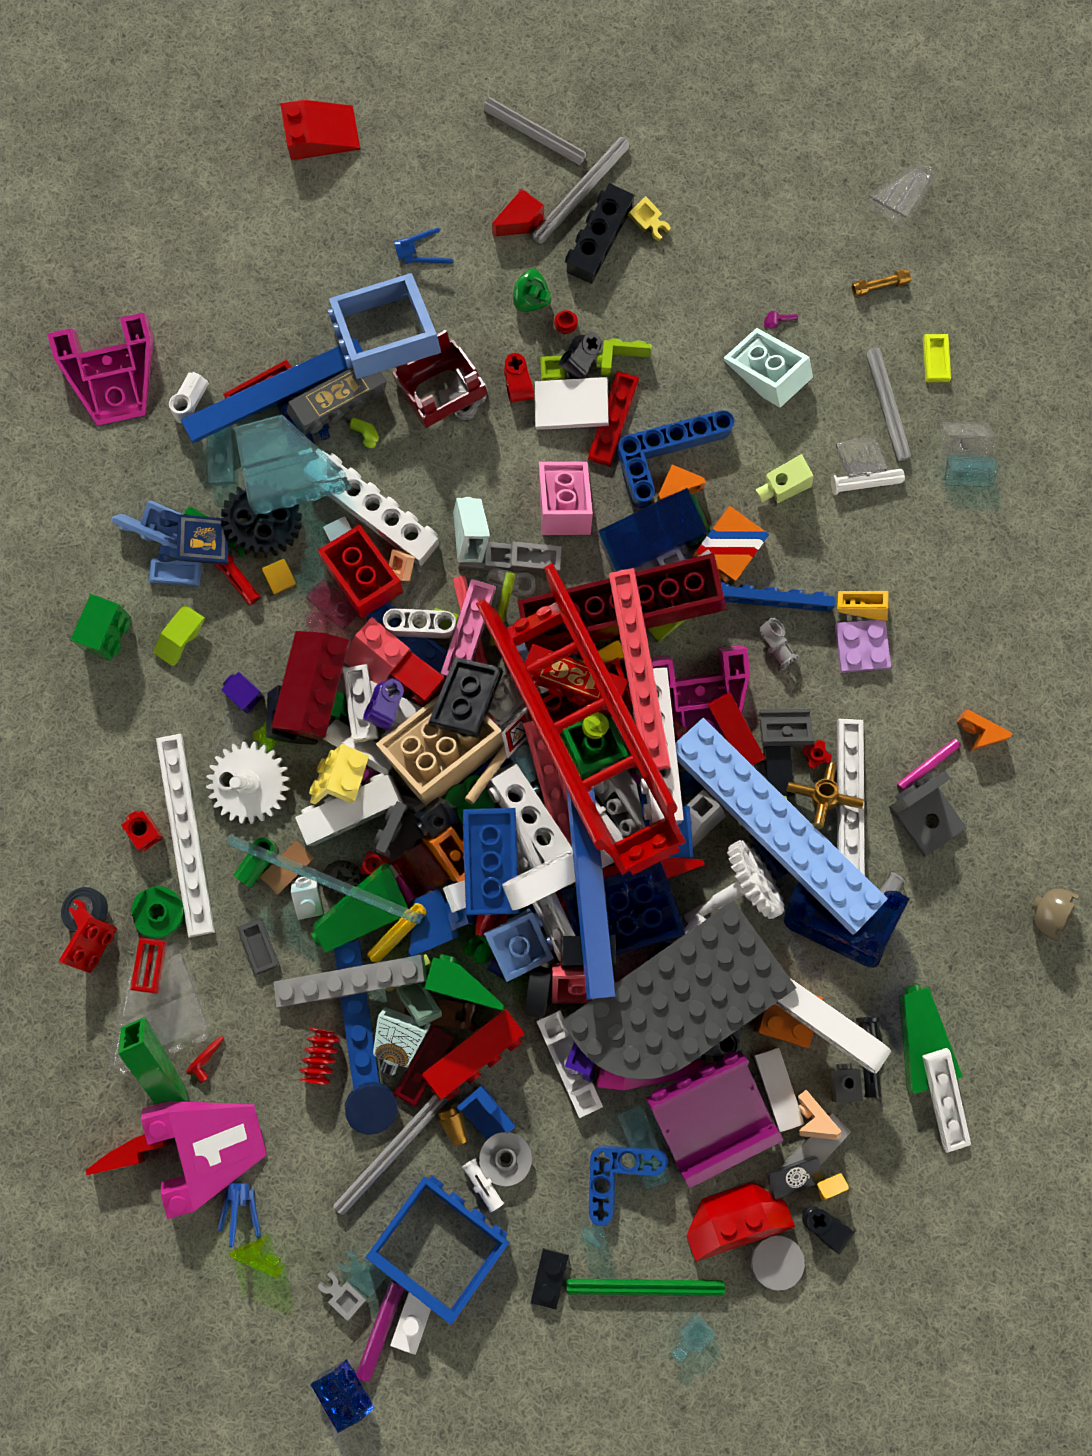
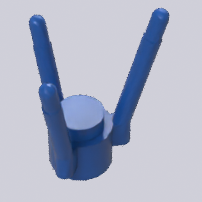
M439 227L409 238L394 240L398 259H405L406 264L412 262H454L451 258L412 256V254L417 253L414 242L440 232L441 229Z
M230 1183L228 1190H225V1200L218 1231L221 1232L223 1230L230 1204L232 1212L229 1247L231 1248L234 1247L238 1206L246 1205V1200L249 1202L255 1235L257 1238L261 1237L254 1201V1190H249V1183Z

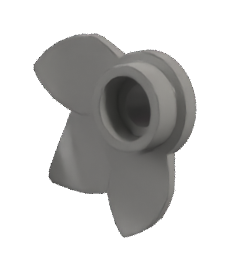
M459 375L454 379L451 390H439L440 401L443 405L468 392L467 386ZM487 396L470 404L468 411H457L454 413L455 416L462 420L471 419L477 412V406L482 404Z

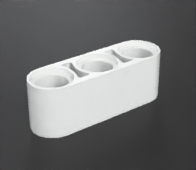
M390 609L384 614L383 624L389 632L397 637L447 639L454 634L456 619L448 611ZM399 618L402 622L398 627L389 626L390 620ZM418 619L427 621L426 626L420 629L414 627V623ZM443 620H448L452 623V626L447 630L438 627Z

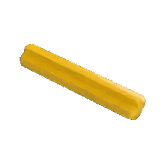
M415 903L368 951L367 955L372 962L379 963L427 914L422 904Z

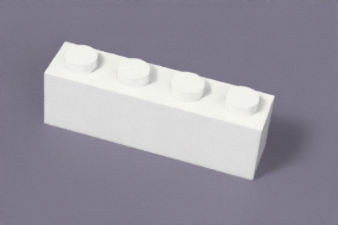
M381 773L370 778V783L364 786L360 784L356 799L352 804L335 796H330L324 800L325 804L318 807L311 805L302 809V814L295 818L306 845L315 846L387 813L389 807H394L397 801L405 804L394 778Z

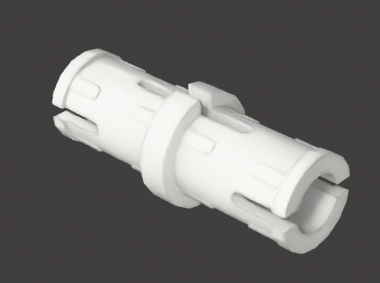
M476 1157L462 1166L475 1186L473 1190L475 1193L478 1192L490 1213L504 1204L491 1184V1179H487L482 1173Z

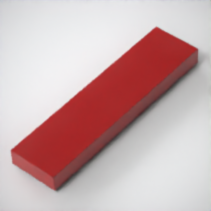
M616 371L608 395L609 426H598L587 460L611 467L640 377Z

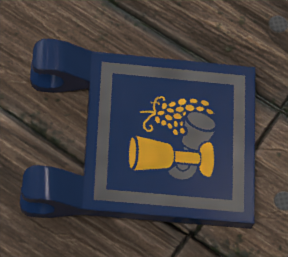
M168 510L161 511L160 526L172 527L178 525L177 549L170 546H160L158 560L160 562L187 561L228 564V534H223L225 526L221 525V518L182 515Z

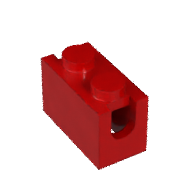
M411 651L404 656L390 673L402 684L403 693L411 692L413 694L411 698L422 707L440 695L446 680L443 675Z

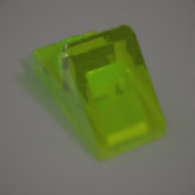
M270 1233L234 1248L228 1256L277 1279L282 1274L286 1265L281 1263V1258L273 1253L267 1252L266 1255L262 1254Z

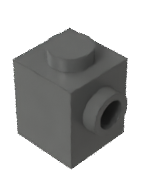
M852 1063L836 1064L837 1069L829 1070L832 1102L863 1101L860 1069L852 1068Z

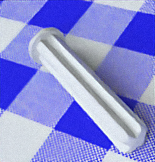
M902 469L838 478L834 475L831 477L832 493L838 495L842 491L900 484L905 480V475Z

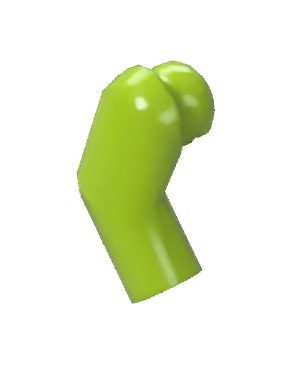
M356 417L352 418L350 429L363 434L365 438L363 444L365 447L374 448L376 442L379 441L375 426Z

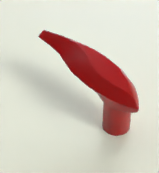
M221 1036L212 1042L188 1066L186 1074L191 1075L193 1073L200 1084L209 1077L202 1069V1066L210 1060L211 1055L218 1049L224 1038Z

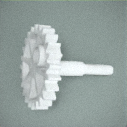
M242 742L241 749L236 744H232L233 752L223 749L225 757H215L219 763L218 766H209L215 773L214 775H207V778L213 780V784L207 785L206 788L214 789V793L208 797L217 798L218 801L213 807L222 806L221 815L230 812L229 820L231 821L239 816L241 824L245 822L246 817H248L250 824L255 822V816L261 822L265 821L264 813L271 817L274 816L272 808L281 809L282 807L278 801L287 800L282 791L290 790L289 787L284 786V782L290 780V777L283 776L282 773L288 770V767L279 766L283 758L274 759L275 750L270 751L268 754L266 753L267 745H263L258 750L257 742H253L251 748L248 747L247 742ZM228 772L234 776L229 781V787L223 783V776Z
M739 840L728 847L729 851L727 853L730 856L728 859L733 865L731 868L736 872L737 875L735 877L739 881L687 912L684 918L688 924L695 914L704 917L744 895L768 919H774L785 911L783 908L785 905L782 902L783 897L779 894L780 889L775 884L776 880L772 878L771 871L766 868V863L761 861L760 855L756 854L754 848H751L748 842L745 843L744 840Z

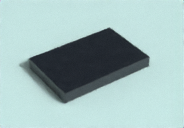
M455 657L429 719V725L478 738L503 675V669Z

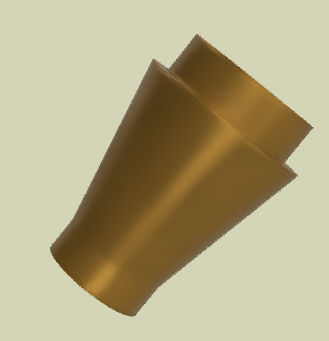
M453 1104L438 1111V1122L451 1139L453 1145L459 1146L467 1142L468 1138L462 1110L459 1112L456 1108L457 1104Z

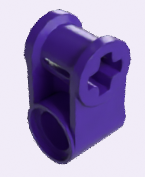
M390 679L380 682L375 686L363 715L364 721L384 730L390 729L404 692L403 686L398 680Z

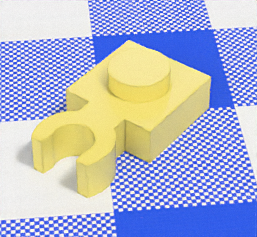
M646 196L628 213V216L643 232L649 228L652 237L657 241H660L662 238L658 233L659 228L663 229L666 233L671 229L667 222L658 219L662 213Z

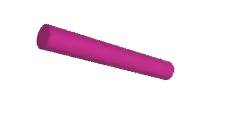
M953 739L898 782L897 786L900 790H906L961 747L959 741Z

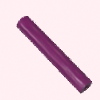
M390 1280L355 1375L356 1378L365 1382H370L404 1290L401 1285L393 1280Z

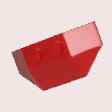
M749 1182L703 1198L686 1237L694 1260L698 1262L793 1229L795 1224L785 1200L781 1198L775 1199L769 1191L753 1182Z

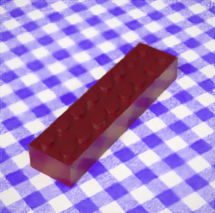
M714 553L635 572L646 629L727 610ZM610 578L566 589L593 642L620 636ZM552 592L517 600L520 619L535 614L541 607L556 603ZM563 622L526 641L525 647L530 651L532 644L551 651H557L574 642Z

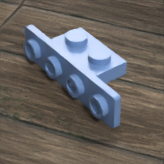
M148 501L141 521L125 514L112 517L111 522L118 524V528L123 531H134L141 534L140 537L146 541H157L163 544L162 546H170L177 549L178 525L162 527L159 523L161 511L168 510L181 514L154 501Z

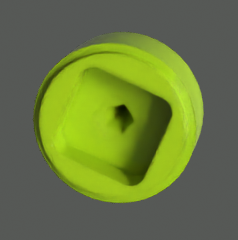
M599 712L585 718L582 723L584 734L591 739L602 738L609 728L608 719Z

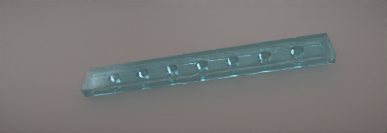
M231 834L228 836L227 845L418 924L422 920L423 914Z

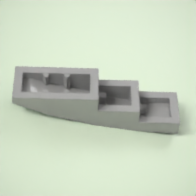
M514 541L511 544L488 542L482 563L458 562V568L545 572L544 567L553 563L557 572H559L561 546Z

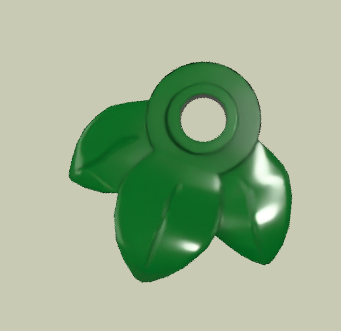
M472 775L467 777L461 785L452 786L445 796L444 800L448 802L450 807H457V816L462 824L463 809L495 808V802L489 796L487 786L474 804H470L465 800V797L470 792L471 784L476 783L481 776Z

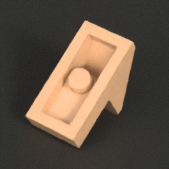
M807 1090L798 1096V1102L800 1103L798 1108L807 1119L811 1117L812 1120L799 1130V1135L823 1139H839L841 1137V1130Z

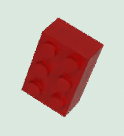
M360 524L318 550L322 564L361 619L403 593L400 579Z

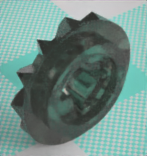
M337 860L328 864L321 877L323 891L328 897L336 901L343 899L362 882L361 873L356 865L345 860ZM338 870H340L344 877H352V879L344 882V891H342L339 884L330 883V881L338 878Z

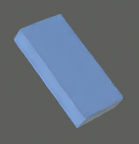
M151 558L149 582L152 584L200 587L202 563L187 561L160 562L158 558Z

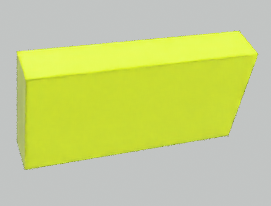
M924 334L925 382H950L951 369L948 334Z

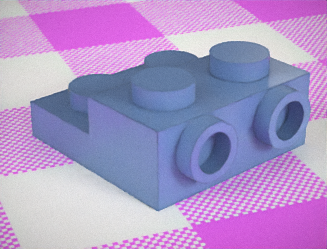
M530 909L507 919L505 923L484 933L506 982L554 959L551 951L554 950L553 944L548 935L544 937L540 930L544 926L537 912L533 914Z

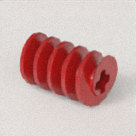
M309 1027V1030L315 1033V1036L307 1037L306 1040L312 1043L313 1046L304 1048V1051L310 1054V1057L302 1058L301 1061L307 1064L308 1067L299 1069V1072L304 1074L305 1078L298 1080L312 1084L328 1085L331 1080L324 1075L332 1074L333 1070L327 1064H333L336 1061L329 1054L338 1052V1049L332 1043L340 1042V1038L334 1035L335 1032Z

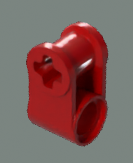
M519 353L509 354L505 359L504 376L510 403L534 399L533 384L524 356ZM511 365H516V368H519V369H518V370H514V367L511 366Z

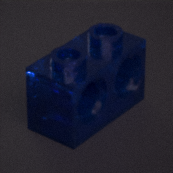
M347 1359L323 1372L310 1384L337 1433L361 1421L374 1408L369 1395L365 1392L357 1378L356 1372L350 1366Z

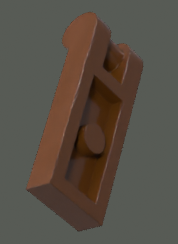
M433 998L442 1012V1017L429 1022L431 1025L475 1031L476 1023H473L475 1012H478V1005ZM405 1007L404 1014L411 1016ZM457 1010L464 1011L463 1021L456 1020Z

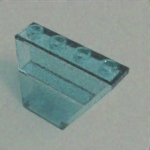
M283 415L234 427L248 502L255 515L260 513L266 514L282 507H292L305 501H315L320 497L332 494H341L351 489L346 473Z

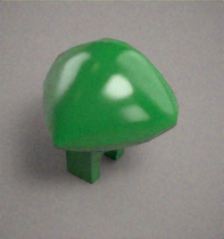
M536 268L528 269L518 278L513 289V304L519 312L535 311L551 303V292L544 277Z

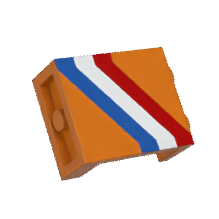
M729 505L691 558L698 557L709 549L715 555L721 582L732 586L769 534Z

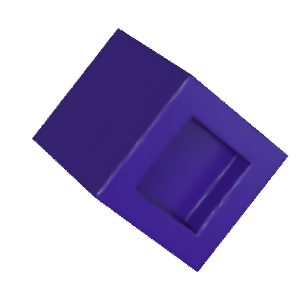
M239 671L236 675H230L224 681V687L221 689L246 714L264 697Z

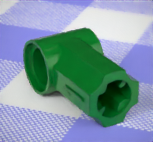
M265 837L256 839L251 845V850L233 876L245 885L253 888L269 863L277 857V844ZM268 843L270 852L262 857L259 849L263 844Z

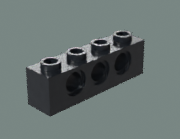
M611 183L608 184L605 191H600L596 200L597 207L595 210H590L586 218L587 225L585 229H580L575 240L577 244L574 250L570 249L566 255L567 273L590 284L593 283L625 223L628 213L633 207L634 194ZM609 211L612 212L613 215H606L604 212ZM601 231L603 234L596 235L593 232ZM584 251H591V252H593V254H591V255H586V254H584L583 252H584Z

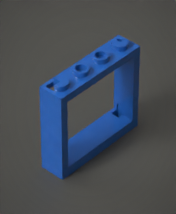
M433 1175L429 1179L424 1176L365 1258L452 1325L510 1242L505 1239L507 1233L495 1224L491 1228L484 1223L487 1217L475 1208L471 1212L463 1206L465 1200L455 1192H452L451 1195L442 1190L444 1184ZM425 1188L497 1242L451 1309L379 1253Z

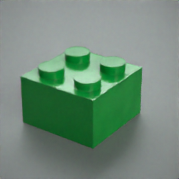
M90 594L70 640L83 651L111 661L113 656H117L121 649L120 640L123 633H127L130 628L131 616L118 603Z
M603 714L608 719L609 728L600 739H591L584 734L582 730L584 719L560 733L582 780L598 773L602 768L610 767L628 757V753L610 715Z

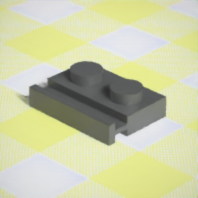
M810 709L760 710L762 746H812L814 740Z

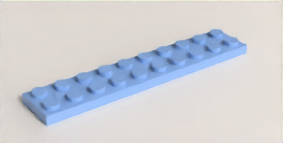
M704 718L675 743L677 761L852 935L888 899Z

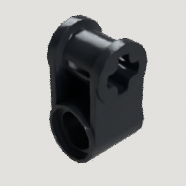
M595 333L575 336L567 351L560 358L559 367L574 379H582L588 373L593 360L601 349L600 337Z
M816 1206L807 1207L803 1211V1225L819 1237L824 1244L840 1255L855 1232L840 1220ZM814 1215L818 1216L819 1220H821L819 1224H816L812 1219Z

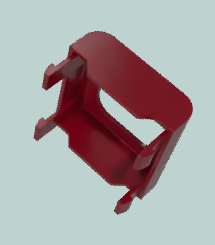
M446 330L437 334L441 353L397 366L396 370L392 371L399 390L424 428L432 426L488 395L486 386L461 347H458L453 339L449 340ZM445 370L457 372L468 388L467 393L439 408H436L432 395L421 401L416 395V388L419 384Z

